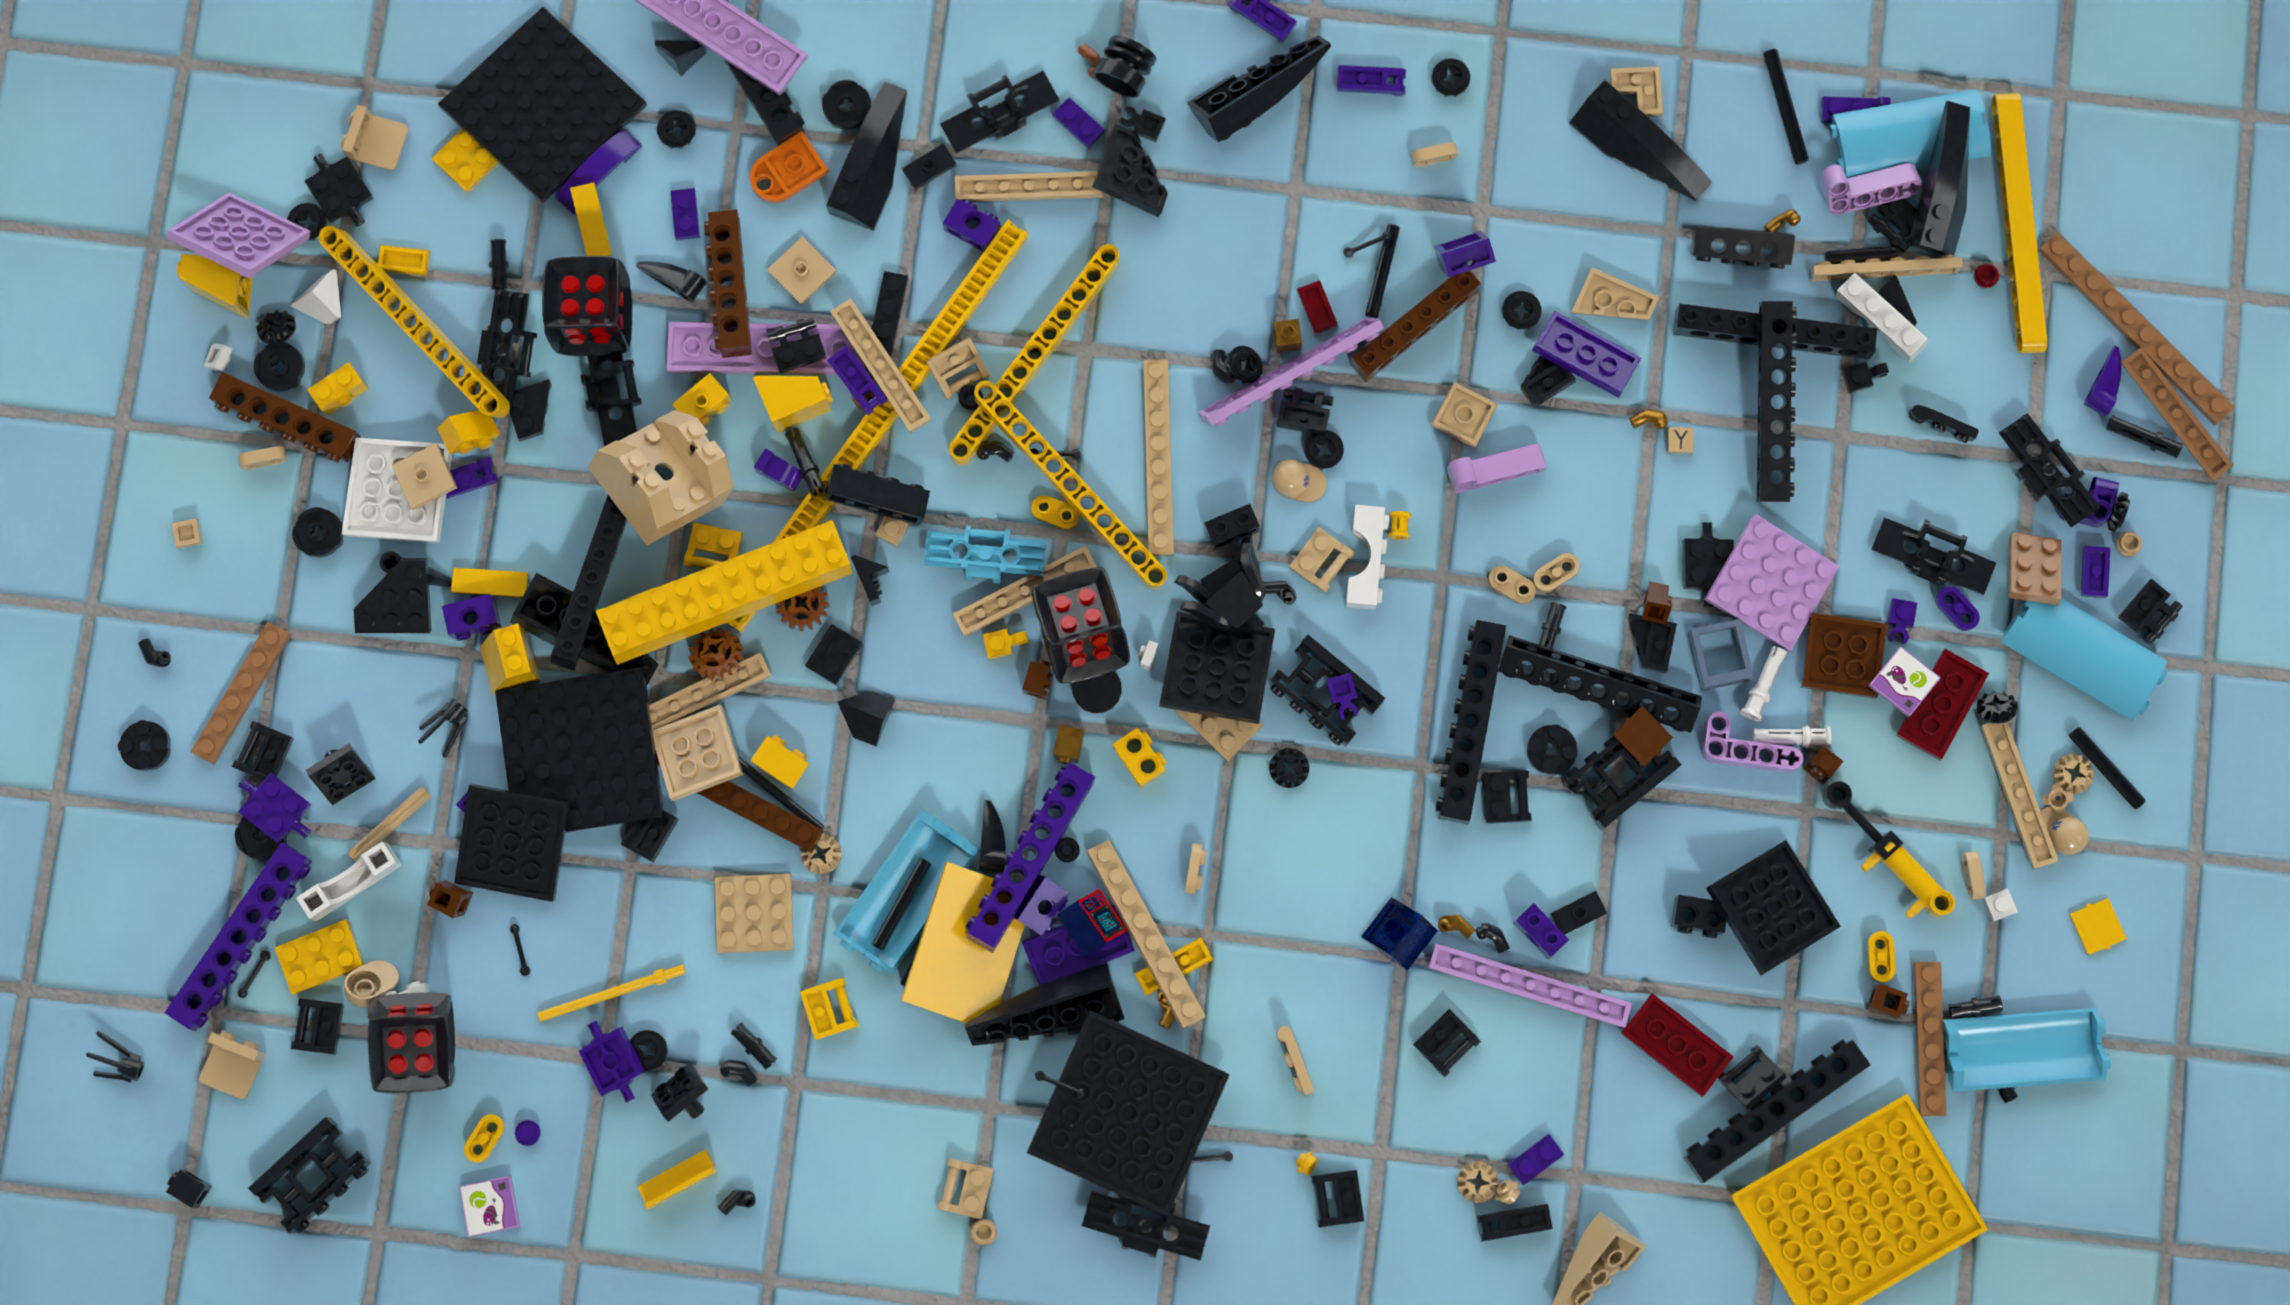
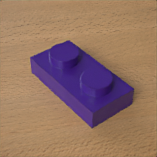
M1070 97L1052 114L1053 118L1087 149L1105 132L1104 128Z
M695 188L670 191L675 239L700 238Z
M2087 545L2083 547L2080 596L2108 597L2111 548Z
M1547 1134L1507 1165L1520 1183L1525 1185L1565 1154L1550 1134Z

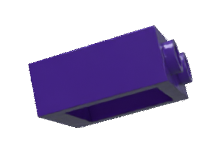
M1481 231L1434 246L1440 268L1448 277L1496 262L1490 239ZM1472 260V264L1467 265V261Z

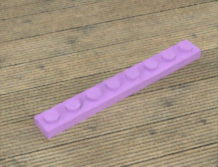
M1437 943L1435 944L1428 967L1438 972L1622 1028L1626 1027L1632 1003Z

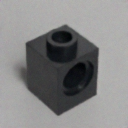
M179 1170V1172L173 1173L167 1183L169 1187L166 1192L191 1208H199L212 1186L187 1170Z

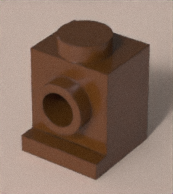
M1649 581L1643 603V620L1667 624L1672 608V596H1668L1669 585Z
M1037 659L1036 662L1030 661L1022 688L1023 694L1044 700L1048 699V692L1045 691V688L1050 689L1054 675L1050 674V662Z
M1822 746L1803 770L1821 784H1824L1837 771L1843 760L1825 746Z
M447 880L436 882L430 890L428 906L451 918L464 916L473 892L466 891Z
M1880 983L1875 984L1866 1009L1895 1019L1901 1018V1015H1905L1909 1007V1001L1906 1000L1908 993ZM1886 998H1889L1892 1001L1891 1007H1886L1884 1005V1000Z

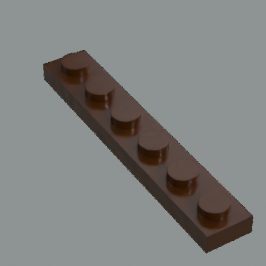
M730 781L697 792V794L810 853H813L824 832L815 825Z

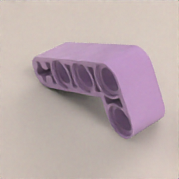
M1911 163L1851 178H1846L1844 170L1840 165H1831L1822 172V193L1830 213L1834 215H1841L1911 197L1923 189V183L1915 165Z
M1533 444L1471 460L1470 457L1459 458L1451 461L1447 467L1453 493H1461L1547 469L1540 444Z
M1715 712L1705 721L1701 752L1703 758L1709 762L1783 773H1791L1802 765L1803 755L1797 748L1729 738L1731 723L1728 715L1723 712ZM1719 719L1722 721L1723 730H1715L1711 724L1712 720ZM1709 744H1717L1720 748V755H1712L1709 752ZM1735 747H1740L1745 751L1744 759H1739L1734 755ZM1767 751L1770 755V762L1765 763L1761 761L1759 752ZM1791 755V759L1795 760V762L1789 765V761L1782 759Z

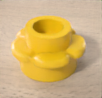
M1312 1151L1307 1154L1303 1152L1295 1164L1298 1167L1297 1172L1303 1173L1306 1176L1310 1175L1318 1163V1158L1313 1156Z

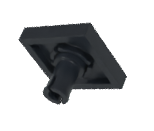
M350 743L339 750H330L331 755L327 752L323 760L306 769L308 777L332 806L376 779L373 772Z
M690 1062L686 1066L679 1068L666 1083L658 1085L651 1094V1097L662 1116L668 1122L683 1110L692 1119H695L704 1111V1107L696 1099L705 1093L708 1087L697 1069Z

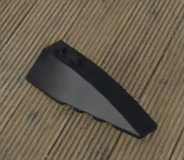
M1317 35L1289 49L1290 53L1287 55L1276 54L1269 58V63L1257 68L1255 64L1247 68L1248 73L1236 78L1234 74L1187 102L1188 107L1210 137L1218 143L1226 140L1239 129L1249 126L1252 121L1260 117L1292 91L1318 64L1331 48V44Z
M1606 80L1592 92L1569 122L1572 127L1606 156L1624 162L1626 166L1647 174V177L1653 180L1657 179L1665 183L1667 187L1694 201L1712 184V181L1660 127Z
M884 81L852 144L828 199L826 207L829 214L869 230H875L893 188L894 171L907 97L906 89Z
M1946 101L1909 237V246L1941 255H1955L1967 210L1970 107L1951 101Z
M536 572L513 612L510 623L513 625L519 624L525 631L554 646L573 591ZM595 612L579 658L609 672L643 667L647 686L659 664L646 653L617 665Z
M1106 963L1029 989L987 1010L964 1025L971 1045L977 1046L1003 1043L1009 1038H1017L1021 1041L1029 1040V1036L1043 1035L1044 1038L1054 1037V1033L1067 1032L1068 1035L1079 1034L1089 1011L1095 1012L1114 1022L1124 1020L1125 1018L1110 969Z

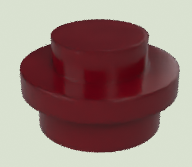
M1982 264L1975 270L1974 280L1982 288H1991L1998 282L1999 272L1991 264Z

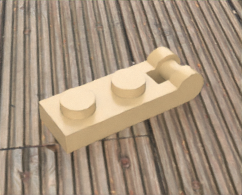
M1282 1026L1278 1029L1276 1035L1277 1039L1286 1046L1287 1053L1284 1054L1288 1068L1293 1067L1297 1077H1294L1293 1081L1297 1092L1302 1091L1304 1096L1314 1093V1088L1293 1032L1288 1026Z

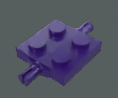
M270 773L257 787L246 780V778L242 782L249 788L241 782L239 783L238 787L249 794L238 813L279 844L293 830L304 837V839L308 835L301 829L309 835L311 834L312 830L301 823L303 814L309 809L311 804L275 775Z
M597 1021L588 1024L587 1027L594 1039L588 1046L578 1052L600 1096H605L614 1090H620L625 1103L632 1101L635 1097L629 1084L633 1079L645 1073V1070L624 1028L619 1027L610 1033L603 1034Z

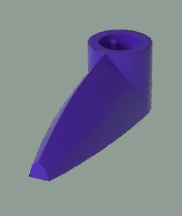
M2116 345L2110 351L2083 405L2105 417L2110 413L2117 401L2116 396L2121 381L2120 349Z

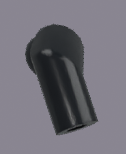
M149 638L138 642L147 664L160 668L170 664V653L154 650Z

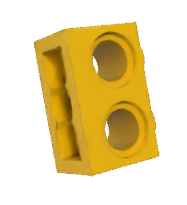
M1137 727L1113 743L1112 746L1141 789L1166 772L1164 766L1167 762L1159 751L1155 753L1150 745L1153 742L1146 731L1141 733ZM1134 740L1138 741L1142 746L1135 753L1127 749L1128 743ZM1146 761H1151L1155 764L1156 768L1152 773H1145L1141 770V765Z

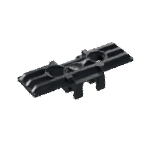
M1044 71L1012 86L1008 77L1004 75L1001 77L1002 80L979 92L967 94L972 107L940 123L955 153L957 154L986 138L994 137L998 141L1027 125L1026 119L1030 115L1058 102L1059 98ZM1007 89L1008 94L1004 96L1005 100L991 108H988L987 105L979 107V102ZM1021 95L1027 97V105L1018 107L1015 101L1016 97ZM975 118H982L985 121V126L982 129H974L971 126V122Z
M495 289L491 321L487 330H482L477 364L481 366L482 374L508 400L510 404L509 411H511L517 376L531 378L529 369L534 339H537V333L524 331L530 294ZM510 319L513 324L512 329L504 333L501 329V324L504 320ZM524 337L520 368L516 370L515 363L510 362L512 344H518L519 338ZM498 368L503 369L505 372L503 380L499 382L493 376L494 371ZM497 401L493 402L492 409H496Z
M623 354L587 356L591 376H586V374L580 375L581 383L586 386L588 400L585 401L586 409L590 412H598L604 447L637 432L633 407L641 405L642 400L638 397L633 372L634 360H624ZM604 361H612V365L608 369H600ZM618 373H624L628 399L621 400L617 381ZM615 407L623 410V415L618 420H613L609 416L610 411Z
M2028 413L1998 433L2023 465L2016 472L2015 476L2019 481L2022 479L2026 480L2034 491L2032 498L2036 503L2046 495L2070 528L2100 509V506L2080 482V479L2085 475L2083 470L2079 471L2060 446L2061 442L2059 439L2051 442L2046 438ZM2031 444L2038 445L2041 449L2040 455L2037 457L2030 456L2027 453V447ZM2050 451L2053 452L2070 474L2068 478L2062 475L2047 454ZM2070 487L2072 492L2069 496H2061L2057 488Z
M1884 517L1871 549L1905 563V565L1910 567L1908 571L1910 574L1943 586L1945 581H1950L1982 595L1986 592L1996 566V562L1964 549L1968 536H1958L1931 525L1928 520H1924L1920 531H1917ZM1929 534L1957 547L1954 551H1941L1931 547V542L1925 540V535ZM1911 540L1915 542L1917 546L1915 553L1910 554L1904 550L1903 545L1905 541ZM1954 559H1958L1963 563L1964 569L1962 572H1954L1951 569Z
M1091 1191L1082 1227L1123 1238L1122 1249L1129 1250L1130 1248L1149 1254V1257L1156 1258L1158 1249H1162L1201 1261L1210 1225L1173 1215L1176 1203L1173 1204L1166 1222L1162 1223L1132 1214L1133 1205L1146 1208L1131 1200L1127 1202ZM1124 1211L1128 1214L1129 1221L1125 1226L1120 1227L1114 1223L1113 1217L1116 1212ZM1169 1225H1173L1178 1229V1237L1173 1241H1168L1163 1236L1164 1228Z

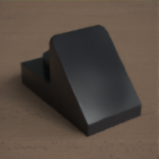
M857 555L851 556L871 605L874 606L881 603L879 595L883 594L878 581L872 582V580L889 573L888 567Z

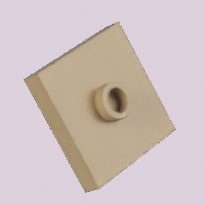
M803 236L767 269L768 273L801 306L837 273L836 269Z
M1454 382L1431 427L1475 449L1498 404Z
M437 443L392 465L412 510H416L457 488Z

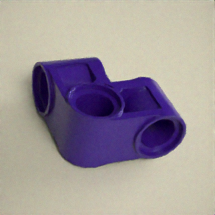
M2093 477L2089 493L2100 506L2098 510L2103 513V518H2097L2091 514L2079 522L2080 524L2096 528L2105 524L2112 513L2113 504L2119 489L2118 482Z

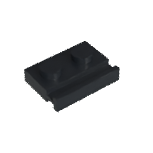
M831 624L808 659L805 667L836 686L863 643Z
M664 811V817L633 822L621 845L654 863L679 819Z

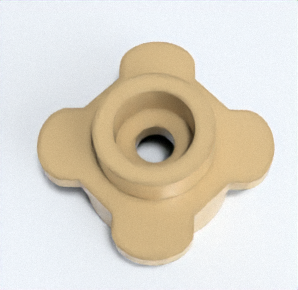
M2054 783L2051 786V791L2043 796L2042 801L2045 805H2050L2054 808L2056 813H2063L2068 802H2072L2074 797L2071 792H2066L2062 789L2059 783ZM2056 796H2060L2059 801L2055 799Z
M1511 1179L1503 1181L1498 1186L1494 1198L1507 1205L1511 1204L1520 1194L1519 1183L1517 1181L1513 1182Z

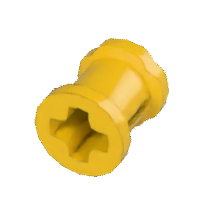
M1404 511L1389 512L1391 531L1388 533V538L1394 540L1410 539L1408 521L1411 519V513Z

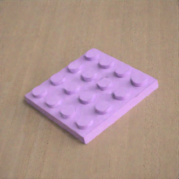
M231 193L225 194L167 231L168 240L248 278L253 277L310 238L309 230Z
M1754 514L1704 600L1734 619H1741L1742 624L1785 651L1790 652L1839 566L1764 518Z

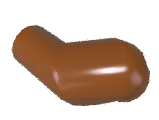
M1084 43L1078 48V54L1090 62L1091 67L1087 69V73L1092 79H1095L1093 72L1101 58L1099 53Z

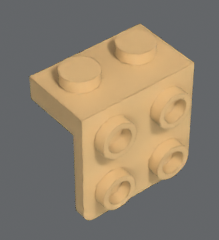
M357 105L356 110L351 113L349 118L350 127L348 133L344 134L341 141L342 151L348 159L390 171L395 170L409 132L408 126L374 116L367 107Z
M221 1030L220 1034L212 1032L208 1042L214 1045L199 1080L207 1086L239 1099H245L249 1094L266 1053L258 1050V1044L245 1040L244 1043L235 1041L236 1036Z

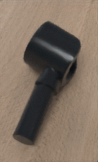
M2016 1087L2000 1089L1999 1094L2004 1103L2018 1097L2014 1090Z

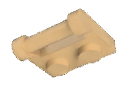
M970 337L926 360L946 400L952 398L955 392L980 378L984 380L990 376ZM975 364V371L950 385L947 384L946 379Z
M1318 527L1289 568L1314 587L1326 593L1330 588V582L1347 559L1351 560L1355 552ZM1336 550L1340 554L1322 578L1316 577L1315 574L1332 551Z
M949 1158L947 1164L949 1171L941 1202L938 1201L937 1209L982 1219L994 1169ZM959 1169L967 1170L959 1205L957 1206L951 1204Z

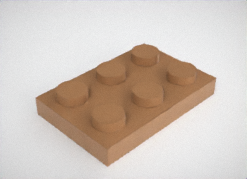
M2016 532L2011 533L2009 537L2008 598L2059 606L2061 602V539Z

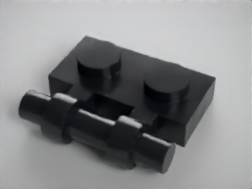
M1903 198L1882 204L1877 210L1884 216L1882 219H1879L1873 213L1867 221L1874 227L1873 230L1876 233H1881L1891 241L1889 243L1891 246H1895L1905 253L1910 246L1904 238L1906 236L1910 237L1917 209ZM1889 222L1900 230L1898 234L1887 226Z
M814 318L805 321L800 319L796 321V324L784 328L779 326L775 328V331L766 333L769 343L776 340L780 342L781 346L772 348L780 374L827 359L819 333L809 336L807 331L816 327ZM797 333L801 334L802 339L788 343L786 337Z
M1285 388L1284 398L1292 399V402L1281 401L1276 422L1277 427L1326 435L1330 409L1322 407L1323 405L1333 406L1334 397L1325 395V392L1317 391V393L1304 392L1302 388H1295L1294 390ZM1301 401L1314 403V405L1309 406L1300 403Z
M2151 578L2120 613L2118 618L2136 633L2145 627L2148 633L2143 639L2148 644H2152L2156 638L2160 639L2164 634L2166 626L2177 619L2179 616L2178 612L2183 606L2178 601H2174L2171 606L2165 603L2171 594ZM2159 610L2162 613V617L2155 623L2151 618Z

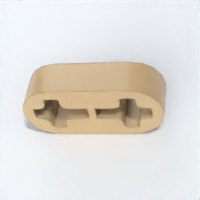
M1455 142L1430 146L1411 153L1414 167L1437 164L1459 156Z
M280 446L238 455L240 469L242 470L257 469L287 461L285 447Z
M1977 851L1964 852L1962 854V862L1969 897L1971 900L1983 899L1986 897V888L1980 856Z

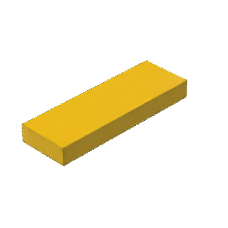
M595 183L570 188L586 255H613Z
M453 568L451 593L482 596L491 594L498 597L522 598L528 588L529 573Z
M1201 937L1171 953L1183 976L1213 960ZM1148 966L1134 973L1146 996L1159 990Z

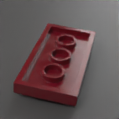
M1943 649L1932 669L1941 678L1911 716H1906L1896 734L1900 739L1939 761L1943 759L1989 675L1987 671L1947 649Z
M1653 993L1649 995L1620 1033L1700 1097H1704L1734 1057Z

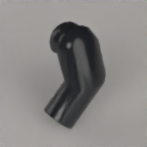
M1213 350V374L1224 383H1234L1236 381L1234 380L1235 376L1232 372H1228L1230 368L1225 364V351Z
M999 441L982 442L976 452L977 457L981 460H986L989 458V455H997L1006 462H1009L1015 452Z
M1286 581L1263 582L1265 594H1276L1287 605H1291L1296 601L1297 594Z
M1482 923V926L1476 928L1477 937L1480 940L1485 938L1493 940L1499 954L1510 949L1500 928L1489 923Z
M727 1060L720 1067L722 1076L726 1078L731 1075L740 1076L747 1087L758 1080L744 1061Z
M733 1190L721 1202L718 1209L727 1216L735 1206L746 1208L754 1206L756 1198L754 1193L749 1190Z

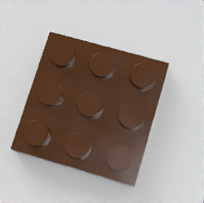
M1811 613L1801 688L1873 699L1878 698V693L1868 685L1882 667L1887 624Z

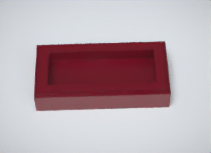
M1320 280L1297 288V293L1314 335L1338 327Z

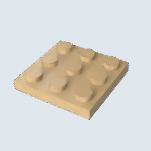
M721 705L653 730L656 753L668 794L672 801L743 775L725 712Z
M791 874L715 877L717 954L794 950Z

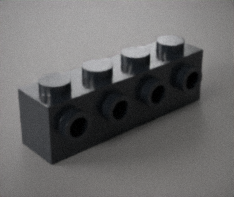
M834 464L829 472L823 500L919 526L925 518L930 491L918 484L907 485L900 483V480L893 477L882 478L876 476L871 471L860 472L853 470L851 466L846 464Z

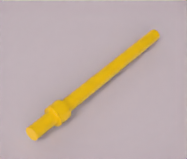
M684 964L666 970L661 968L653 971L651 975L538 1012V1018L542 1022L653 984L661 985L667 983L668 979L686 974Z

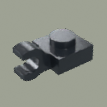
M1867 362L1841 370L1849 394L1873 387V379L1887 376V373H1889L1887 363L1868 368Z

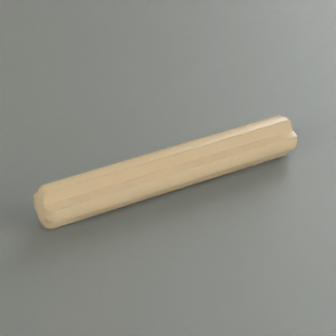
M420 787L348 851L349 856L357 862L362 854L382 842L431 798L430 793L424 787Z

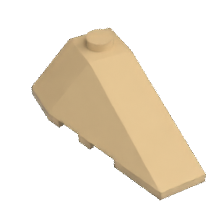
M1599 1212L1584 1231L1552 1305H1585L1592 1299L1593 1292L1601 1285L1607 1287L1612 1282L1610 1278L1620 1269L1623 1272L1626 1271L1645 1249L1646 1245L1617 1222Z

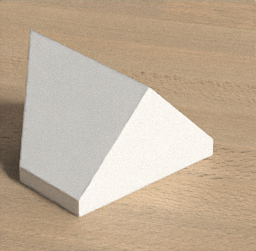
M330 270L321 276L290 306L325 324H331L341 318L337 271Z

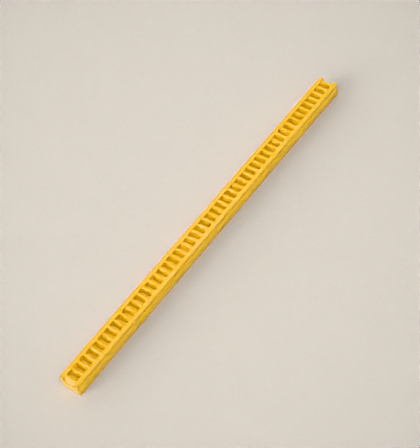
M1007 219L898 369L914 394L931 373L926 360L949 348L1029 238L1028 232L1012 224V221ZM889 400L883 405L880 403L873 409L874 412L869 416L866 413L821 475L820 478L825 488L829 472L834 464H846L857 471L865 464L899 417ZM816 487L818 496H812L810 492L807 494L773 542L820 525L836 503L823 500L825 492L820 495ZM757 611L729 621L727 624L742 633Z

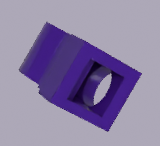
M766 448L754 465L757 473L795 492L802 481L798 468L788 464L787 461L776 456Z

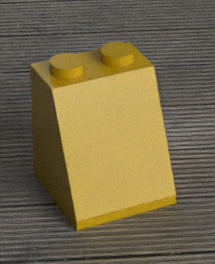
M181 254V262L177 263V275L193 292L244 318H249L253 277H244L200 255Z
M757 375L753 377L777 433L832 411L829 404L833 402L826 382L820 383L818 376Z
M519 624L493 630L480 646L493 695L497 690L522 687L541 681L529 633Z

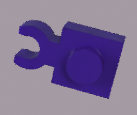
M1896 598L1891 599L1887 624L1894 625V629L1888 634L1889 642L1894 641V635L1898 633L1902 636L1901 644L1905 645L1907 643L1909 634L1906 628L1912 629L1914 627L1917 602Z
M1351 673L1326 679L1332 704L1340 702L1341 707L1338 711L1340 719H1345L1344 710L1346 708H1350L1353 711L1354 717L1358 716L1357 707L1351 703V699L1357 698Z

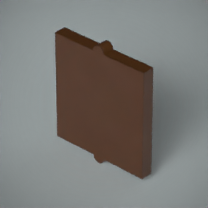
M1643 706L1630 718H1625V723L1613 734L1614 738L1643 767L1656 754H1661V749L1673 738Z

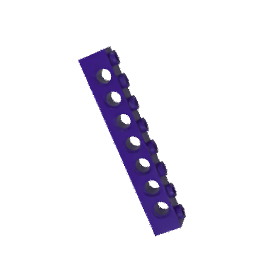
M1071 762L1068 763L1066 768L1061 767L1054 779L1058 782L1053 789L1048 788L1042 798V801L1045 802L1042 809L1034 811L1029 820L1032 823L1028 832L1022 831L1016 842L1019 844L1018 849L1015 853L1011 851L1004 862V865L1007 867L1003 874L998 872L991 884L994 889L990 896L984 895L978 906L981 909L978 916H972L965 927L968 930L967 939L994 953L1092 788L1096 776ZM1068 787L1073 790L1074 794L1071 797H1065L1061 794L1060 790ZM1053 808L1058 809L1061 812V816L1052 818L1049 816L1048 811ZM1045 830L1049 837L1039 839L1036 837L1035 832ZM1025 851H1032L1035 853L1036 858L1032 861H1027L1023 858L1022 854ZM1013 872H1019L1024 879L1020 882H1014L1009 876ZM1002 893L1007 894L1011 901L1002 904L997 900V896ZM988 915H993L998 919V922L995 925H987L984 922V918Z
M283 842L280 843L164 1012L166 1015L193 1031H196L198 1028L201 1029L206 1024L209 1018L207 1014L212 1007H216L223 998L222 992L226 986L232 985L236 980L239 967L249 961L253 954L251 950L256 943H260L267 934L266 928L270 922H274L282 912L281 906L285 900H290L297 889L295 886L298 881L304 879L310 872L311 866L309 865L312 860ZM288 868L290 871L289 877L286 880H281V870ZM269 889H274V899L267 902L265 899L266 892ZM259 910L260 919L256 923H252L250 918L252 912ZM244 931L246 934L245 941L242 944H237V934ZM229 952L231 961L228 965L223 966L221 958L225 953ZM215 974V985L208 987V976ZM199 995L202 999L201 1005L194 1009L192 1000L195 996Z

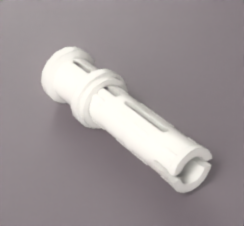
M1772 646L1755 687L1749 690V698L1745 707L1740 710V714L1745 718L1756 722L1761 721L1762 710L1771 699L1770 689L1787 655V652L1782 648Z
M1804 726L1801 729L1754 728L1753 742L1801 745L1804 748H1809V746L1831 748V726H1826L1825 729Z

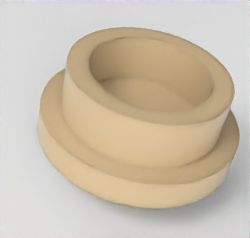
M2124 532L2116 540V548L2124 556H2134L2141 550L2142 541L2134 532Z
M981 1219L973 1225L971 1235L976 1243L988 1245L995 1240L997 1228L992 1221Z

